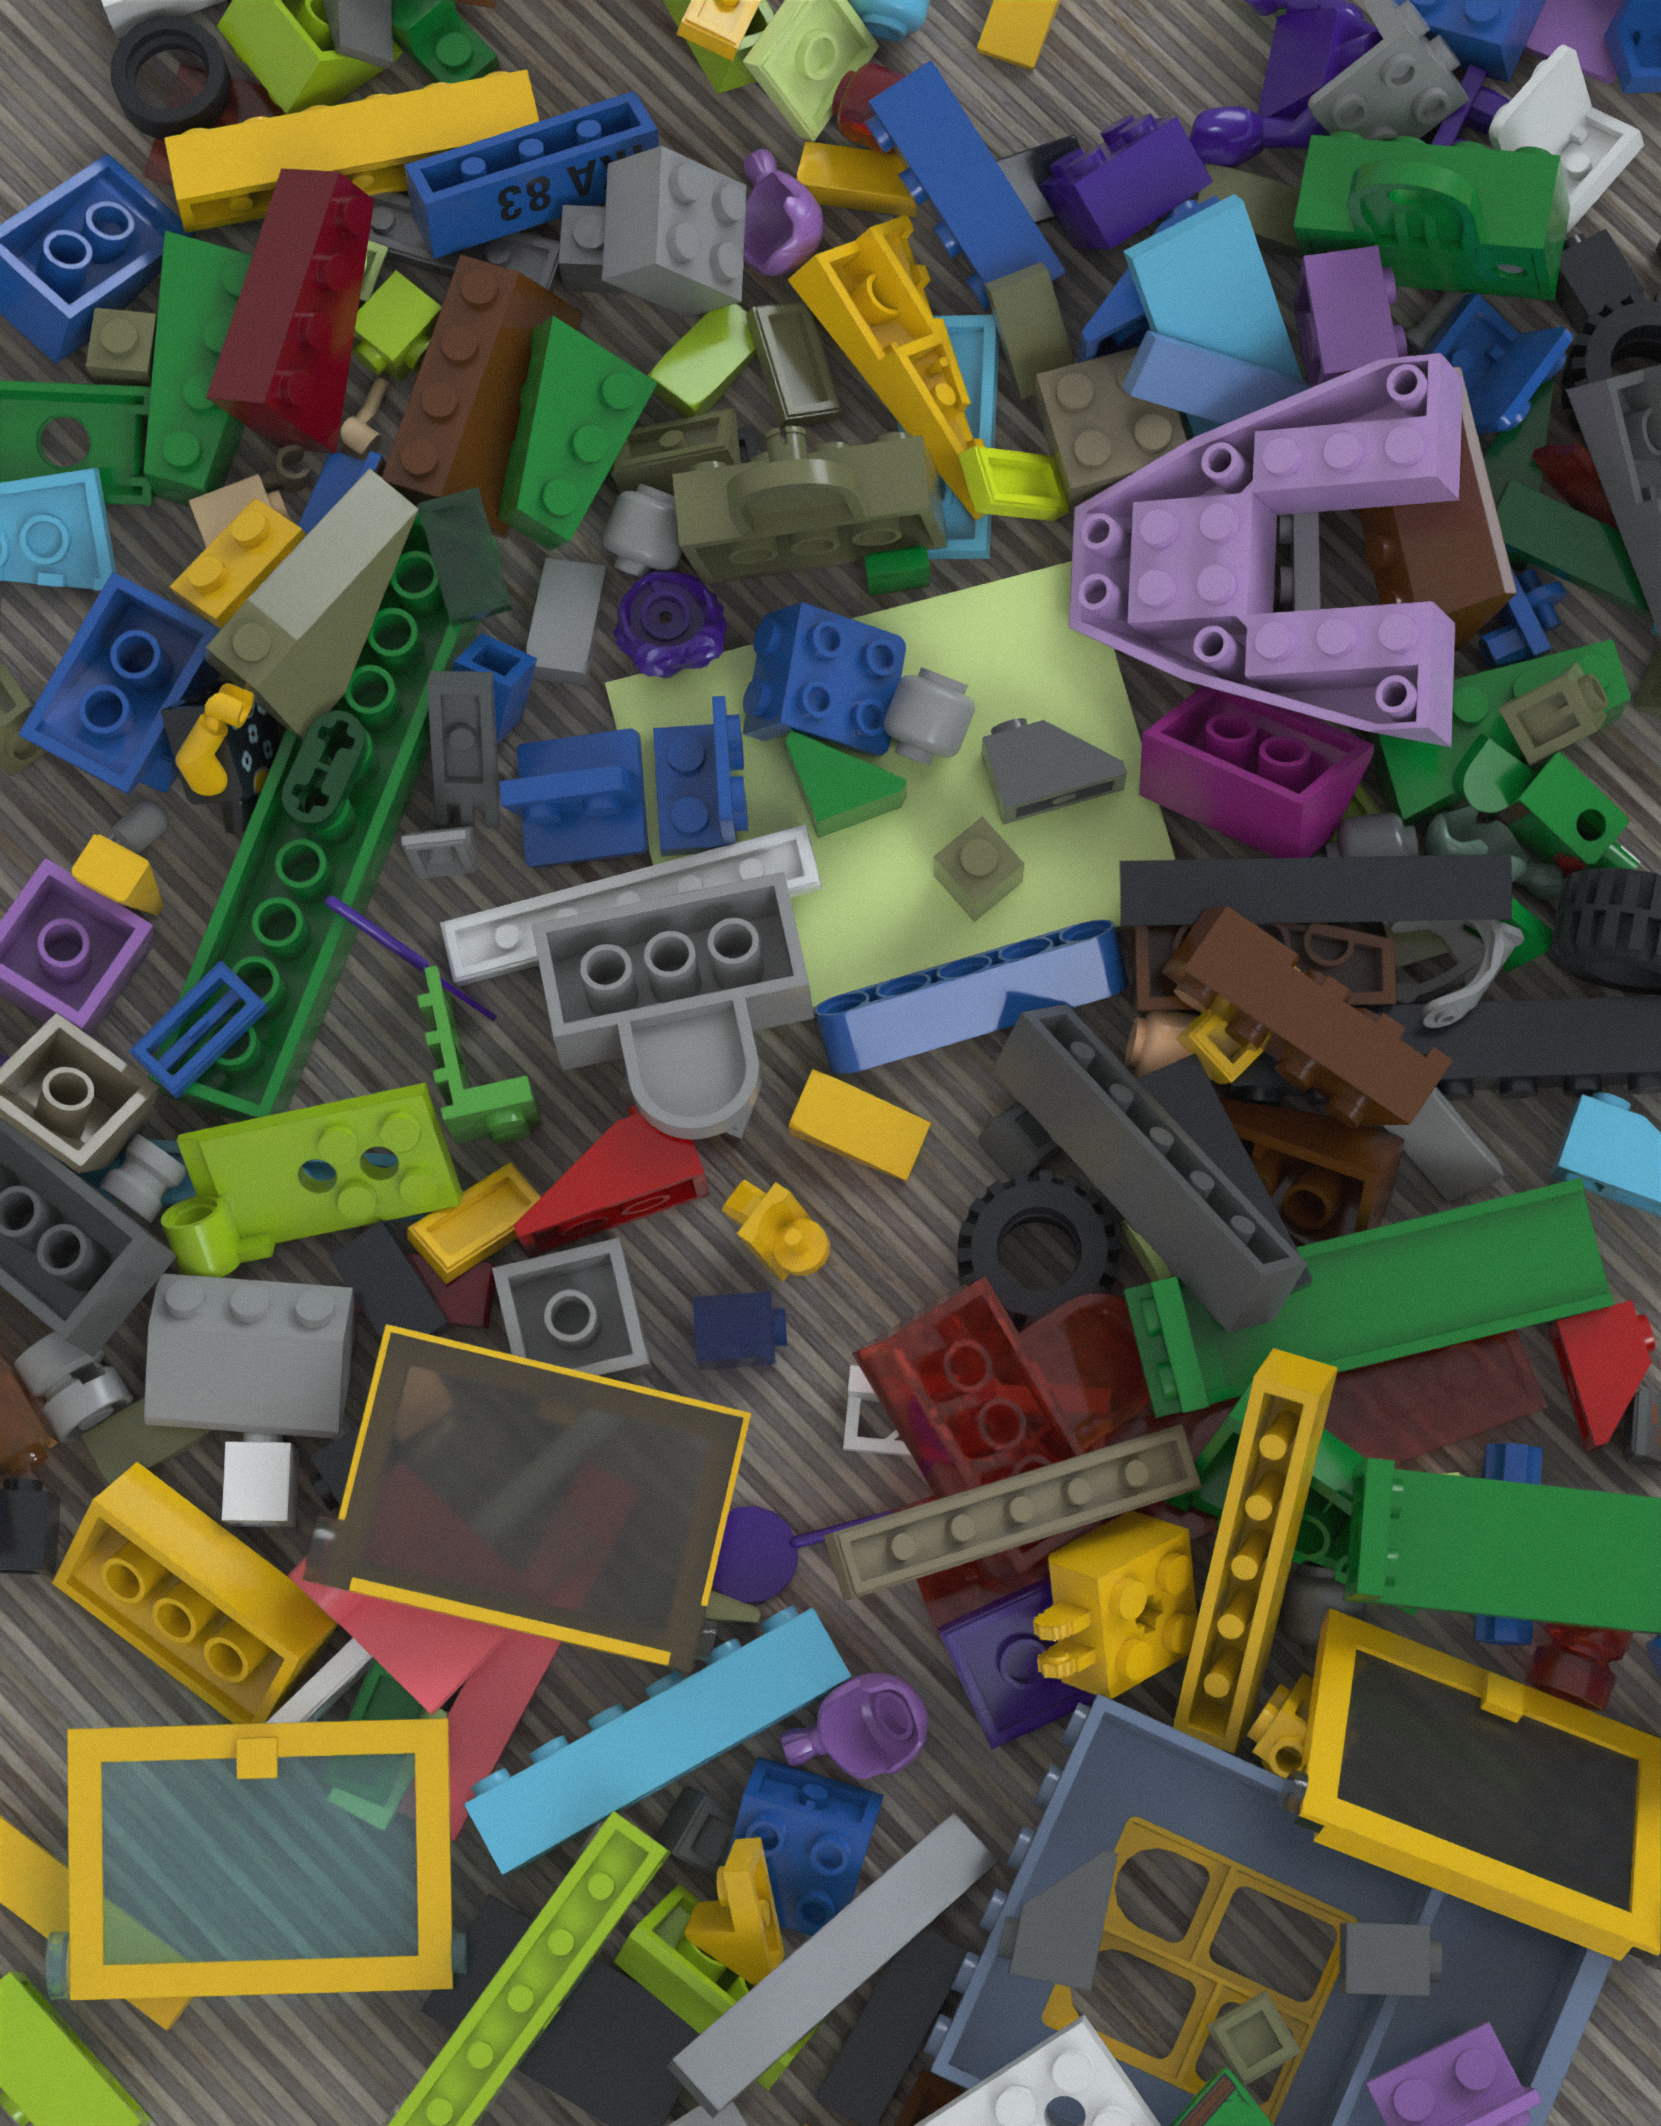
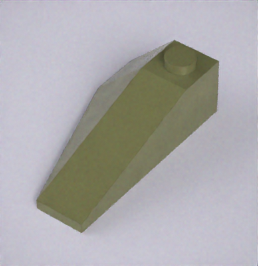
M369 468L253 592L205 647V661L234 685L254 694V701L303 742L315 719L325 712H330L345 695L417 515L418 508Z

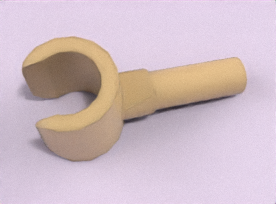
M380 377L375 378L367 398L356 417L351 416L343 423L341 427V449L345 454L366 461L370 451L377 452L382 441V435L372 429L370 425L374 421L376 412L389 387L387 380Z

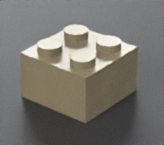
M1140 346L1036 374L1034 403L1050 455L1054 457L1070 513L1074 512V507L1187 442L1177 410L1130 396L1122 388Z

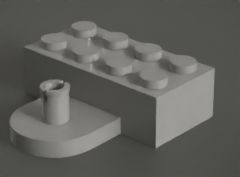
M784 872L531 924L553 1039L562 1071L624 1058L631 1093L637 1109L648 1123L667 1135L682 1139H704L724 1133L737 1125L753 1107L760 1090L761 1072L753 1031L814 1019L809 981Z

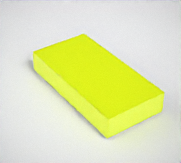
M973 446L958 455L975 513L1055 521L1070 513L1053 456Z

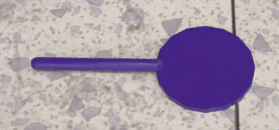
M908 1505L796 1536L793 1535L790 1526L775 1512L757 1506L737 1507L728 1513L712 1586L721 1594L743 1603L764 1602L780 1594L793 1579L798 1564V1548L825 1541L824 1535L907 1510L914 1506Z

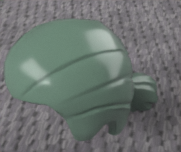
M1468 804L1454 811L1440 812L1429 823L1425 839L1426 856L1511 854L1512 882L1515 881L1519 885L1525 886L1530 893L1540 899L1554 901L1559 896L1562 886V869L1555 864H1535L1524 853L1510 829L1500 821L1495 819L1485 824L1476 823L1475 819L1479 810Z

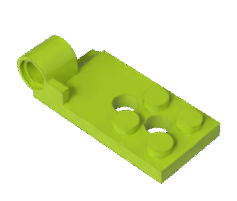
M425 1082L179 1134L177 1143L197 1196L184 1199L171 1206L164 1212L160 1221L170 1249L177 1255L174 1260L180 1275L222 1278L234 1271L240 1263L272 1257L275 1244L369 1225L377 1223L379 1220L388 1221L460 1206L463 1192ZM372 1147H385L397 1156L398 1162L387 1168L376 1167L368 1162L364 1152ZM310 1160H323L335 1169L337 1175L325 1181L316 1180L305 1173L302 1165Z

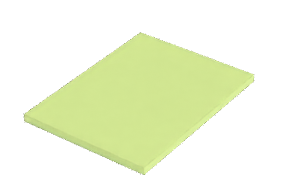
M1072 561L851 618L903 638L906 644V653L901 678L906 675L918 676L922 667L966 684L968 687L965 695L973 700L975 712L957 755L945 758L934 754L930 766L895 753L899 740L891 737L889 749L885 754L871 757L804 735L907 779V797L901 808L818 838L787 760L785 740L788 734L767 741L743 735L746 713L743 710V698L749 683L752 681L757 656L753 644L725 651L719 658L712 660L708 666L701 669H683L671 678L648 677L640 673L605 683L617 730L633 728L640 734L648 844L653 865L690 856H661L653 728L714 724L713 696H725L727 714L740 715L744 770H734L732 774L733 777L743 776L748 831L736 832L737 843L806 825L823 890L790 898L809 981L813 1012L819 1003L831 997L1079 923L1103 919L1114 922L1116 932L1130 929L1131 926H1120L1119 861L1175 860L1160 805L1139 795L1142 743L1115 650L1069 628ZM1025 718L1028 724L1045 720L1122 760L1127 771L1124 790L1003 825L981 755L982 737L991 735L990 730L994 726L1008 720ZM983 816L1025 864L1023 882L974 922L933 876L934 856Z

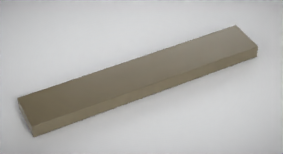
M1181 1424L824 1535L843 1601H847L1200 1489L1202 1486L1183 1425Z

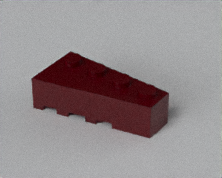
M281 168L206 396L215 405L281 449L287 445L295 444L301 446L304 451L336 454L375 201L340 172Z

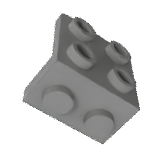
M1365 0L1363 5L1383 40L1313 94L1308 101V107L1312 115L1330 134L1337 131H1348L1359 134L1365 139L1391 141L1399 136L1420 139L1470 100L1453 73V70L1461 65L1460 61L1440 35H1437L1431 41L1424 35L1430 28L1409 0H1406L1400 6L1394 0Z

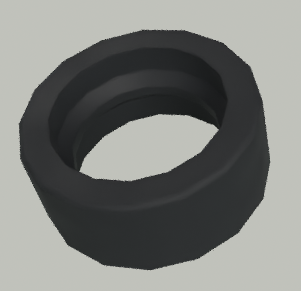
M158 16L137 24L120 40L111 59V83L126 118L141 133L161 141H165V137L181 135L185 131L194 128L210 129L222 117L231 98V75L217 39L201 24L181 16ZM172 49H185L195 53L203 61L206 68V83L203 90L191 102L176 108H155L148 105L139 96L136 89V76L140 67L153 55Z

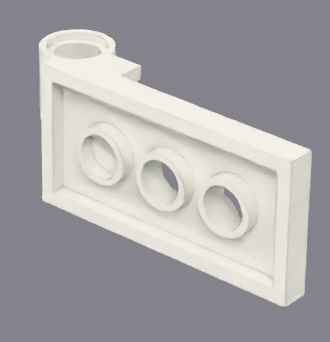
M1084 2014L914 2126H1057L1050 2120L1047 2114V2105L1052 2099L1059 2096H1069L1081 2103L1085 2110L1086 2118L1079 2126L1161 2125Z

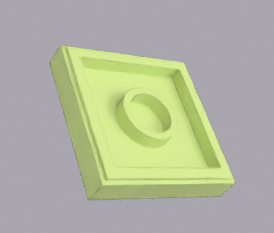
M785 0L749 51L743 63L798 137L814 142L832 117V102L841 79L848 71L856 72L860 67L869 63L879 48V44L847 0Z

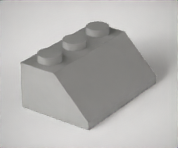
M162 1274L157 1282L148 1325L144 1403L145 1425L339 1439L358 1334L353 1288Z

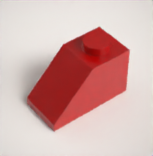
M1632 1300L1557 1320L1548 1329L1585 1454L1597 1451L1609 1442L1651 1364L1649 1353L1655 1351V1339L1649 1320L1645 1314L1636 1315Z

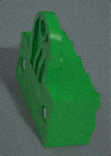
M1337 131L1331 133L1330 136L1311 135L1293 228L1303 256L1378 246L1382 267H1392L1395 284L1398 287L1554 301L1570 205L1561 156L1552 155L1542 148L1525 146L1515 151L1491 150L1480 143L1471 141L1457 142L1453 146L1430 145L1418 138L1399 136L1391 141L1365 139L1353 132Z

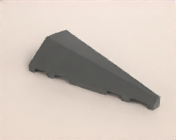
M1661 364L1570 388L1566 392L1661 638Z

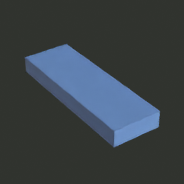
M1147 330L1122 388L1130 396L1221 424H1227L1311 388V386L1302 378Z

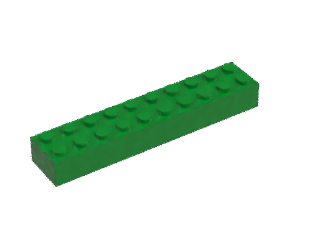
M417 512L345 695L331 710L348 712L356 717L367 735L369 748L366 759L340 816L334 824L324 830L309 831L301 829L292 822L283 807L281 796L283 786L303 743L286 729L178 999L179 1002L218 962L222 961L269 1009L177 1100L238 1122L288 1111L359 928L328 908L325 900L328 896H335L362 916L365 915L431 747L427 689L429 672L452 671L454 661L471 645L503 563L496 538ZM341 728L340 733L336 737L329 735L324 737L323 740L330 750L326 764L331 766L336 752L340 748L350 750L353 747L347 736V729ZM319 777L311 794L300 792L297 796L304 807V813L309 814L314 805L325 807L328 803L321 792V786L325 777ZM226 983L222 984L160 1045L155 1057L156 1061L231 989ZM242 1000L169 1073L174 1076L246 1003ZM149 1073L147 1078L159 1086L158 1092L162 1095L175 1099L166 1090V1088Z

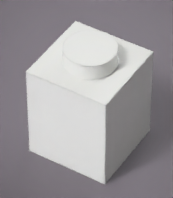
M244 1432L243 1442H225L222 1520L232 1527L296 1528L299 1449L292 1443H283V1435Z

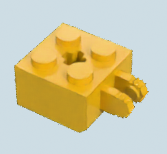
M1131 1510L1048 1554L1053 1606L1044 1610V1613H1039L1033 1620L1034 1634L1040 1640L1054 1642L1057 1640V1643L1049 1647L1048 1651H1042L1043 1653L1038 1655V1672H1041L1044 1678H1057L1058 1680L1061 1678L1062 1683L1094 1695L1100 1694L1113 1699L1190 1655L1198 1617L1189 1529Z

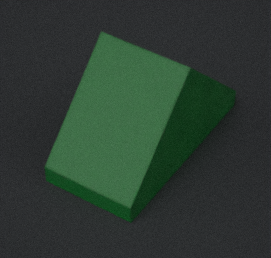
M789 731L785 740L787 760L818 838L902 807L907 797V779L795 731Z

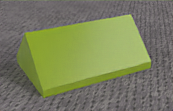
M678 1884L633 1929L614 1962L701 2034L755 1986L702 1951L685 1937L684 1931L694 1906L701 1901L681 1884ZM826 2019L756 2081L769 2091Z

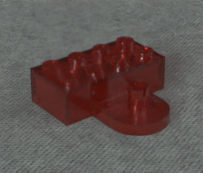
M984 1276L950 1290L852 1353L937 1500L1089 1453L1086 1449L1087 1447L1138 1414L1151 1400L1127 1302L1119 1297L1103 1293L1085 1294L1065 1301L1017 1331L990 1283ZM1093 1523L974 1560V1563L985 1582L1019 1574Z

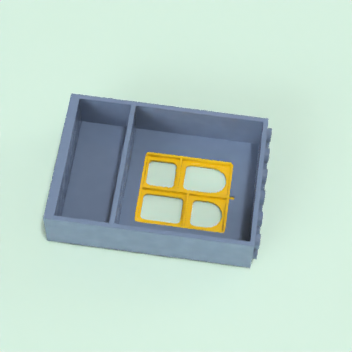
M1100 1694L1096 1695L1090 1707L1078 1703L1060 1743L1072 1748L1064 1767L1061 1769L1051 1764L1033 1804L1044 1808L1036 1830L1034 1831L1023 1826L1006 1863L1007 1866L1017 1870L1009 1891L1005 1893L997 1888L994 1890L978 1926L990 1932L982 1952L978 1956L967 1951L951 1989L962 1994L954 2015L951 2019L939 2014L923 2050L924 2053L935 2057L930 2067L931 2072L970 2089L1080 2017L1073 2007L1071 1987L1008 1974L1010 1959L998 1957V1951L1006 1916L1019 1918L1021 1905L1102 1851L1107 1850L1118 1853L1099 1951L1115 1949L1130 1953L1188 1980L1193 1984L1196 1992L1195 1999L1171 2053L1165 2058H1154L1096 2031L1161 2126H1169L1206 2084L1196 2073L1197 2060L1209 2035L1206 2025L1216 2019L1220 2008L1225 2003L1234 2002L1241 2005L1264 1991H1267L1302 2052L1283 2064L1270 2097L1263 2104H1258L1274 2126H1385L1364 2082L1484 2022H1490L1521 2086L1536 2088L1543 2101L1528 2109L1533 2121L1526 2126H1545L1614 1958L1313 1841L1314 1831L1319 1824L1299 1816L1305 1788ZM1158 1848L1171 1851L1202 1865L1208 1871L1209 1881L1185 1937L1179 1942H1168L1140 1929L1126 1919L1118 1906L1115 1892L1118 1872L1127 1859L1142 1850ZM1244 1886L1252 1888L1328 1923L1335 1929L1337 1935L1336 1943L1315 1992L1308 2001H1295L1212 1961L1209 1953L1210 1946L1236 1889ZM1340 1923L1430 1925V1940H1440L1442 1945L1441 1982H1430V1996L1339 1993ZM1059 2096L1052 2099L1047 2105V2114L1050 2120L1057 2126H1079L1086 2118L1083 2106L1072 2097Z

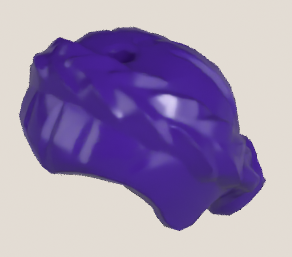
M658 570L643 576L623 596L617 608L618 620L613 634L616 638V645L633 659L634 666L641 673L648 677L655 676L664 679L673 677L683 669L704 668L712 660L719 658L723 653L722 646L725 642L723 635L728 626L723 616L724 607L717 600V594L710 591L699 578L674 571ZM663 613L669 614L671 621L666 624L662 623L659 619L660 615Z

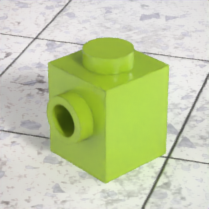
M395 270L358 310L353 339V355L372 373L380 375L384 370L401 383L412 370L419 372L442 307L400 272Z

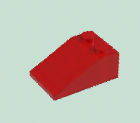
M636 1105L628 1108L629 1117L616 1121L514 1224L517 1237L527 1256L530 1258L710 1195L705 1173L693 1139H682L667 1135L648 1123L640 1114Z

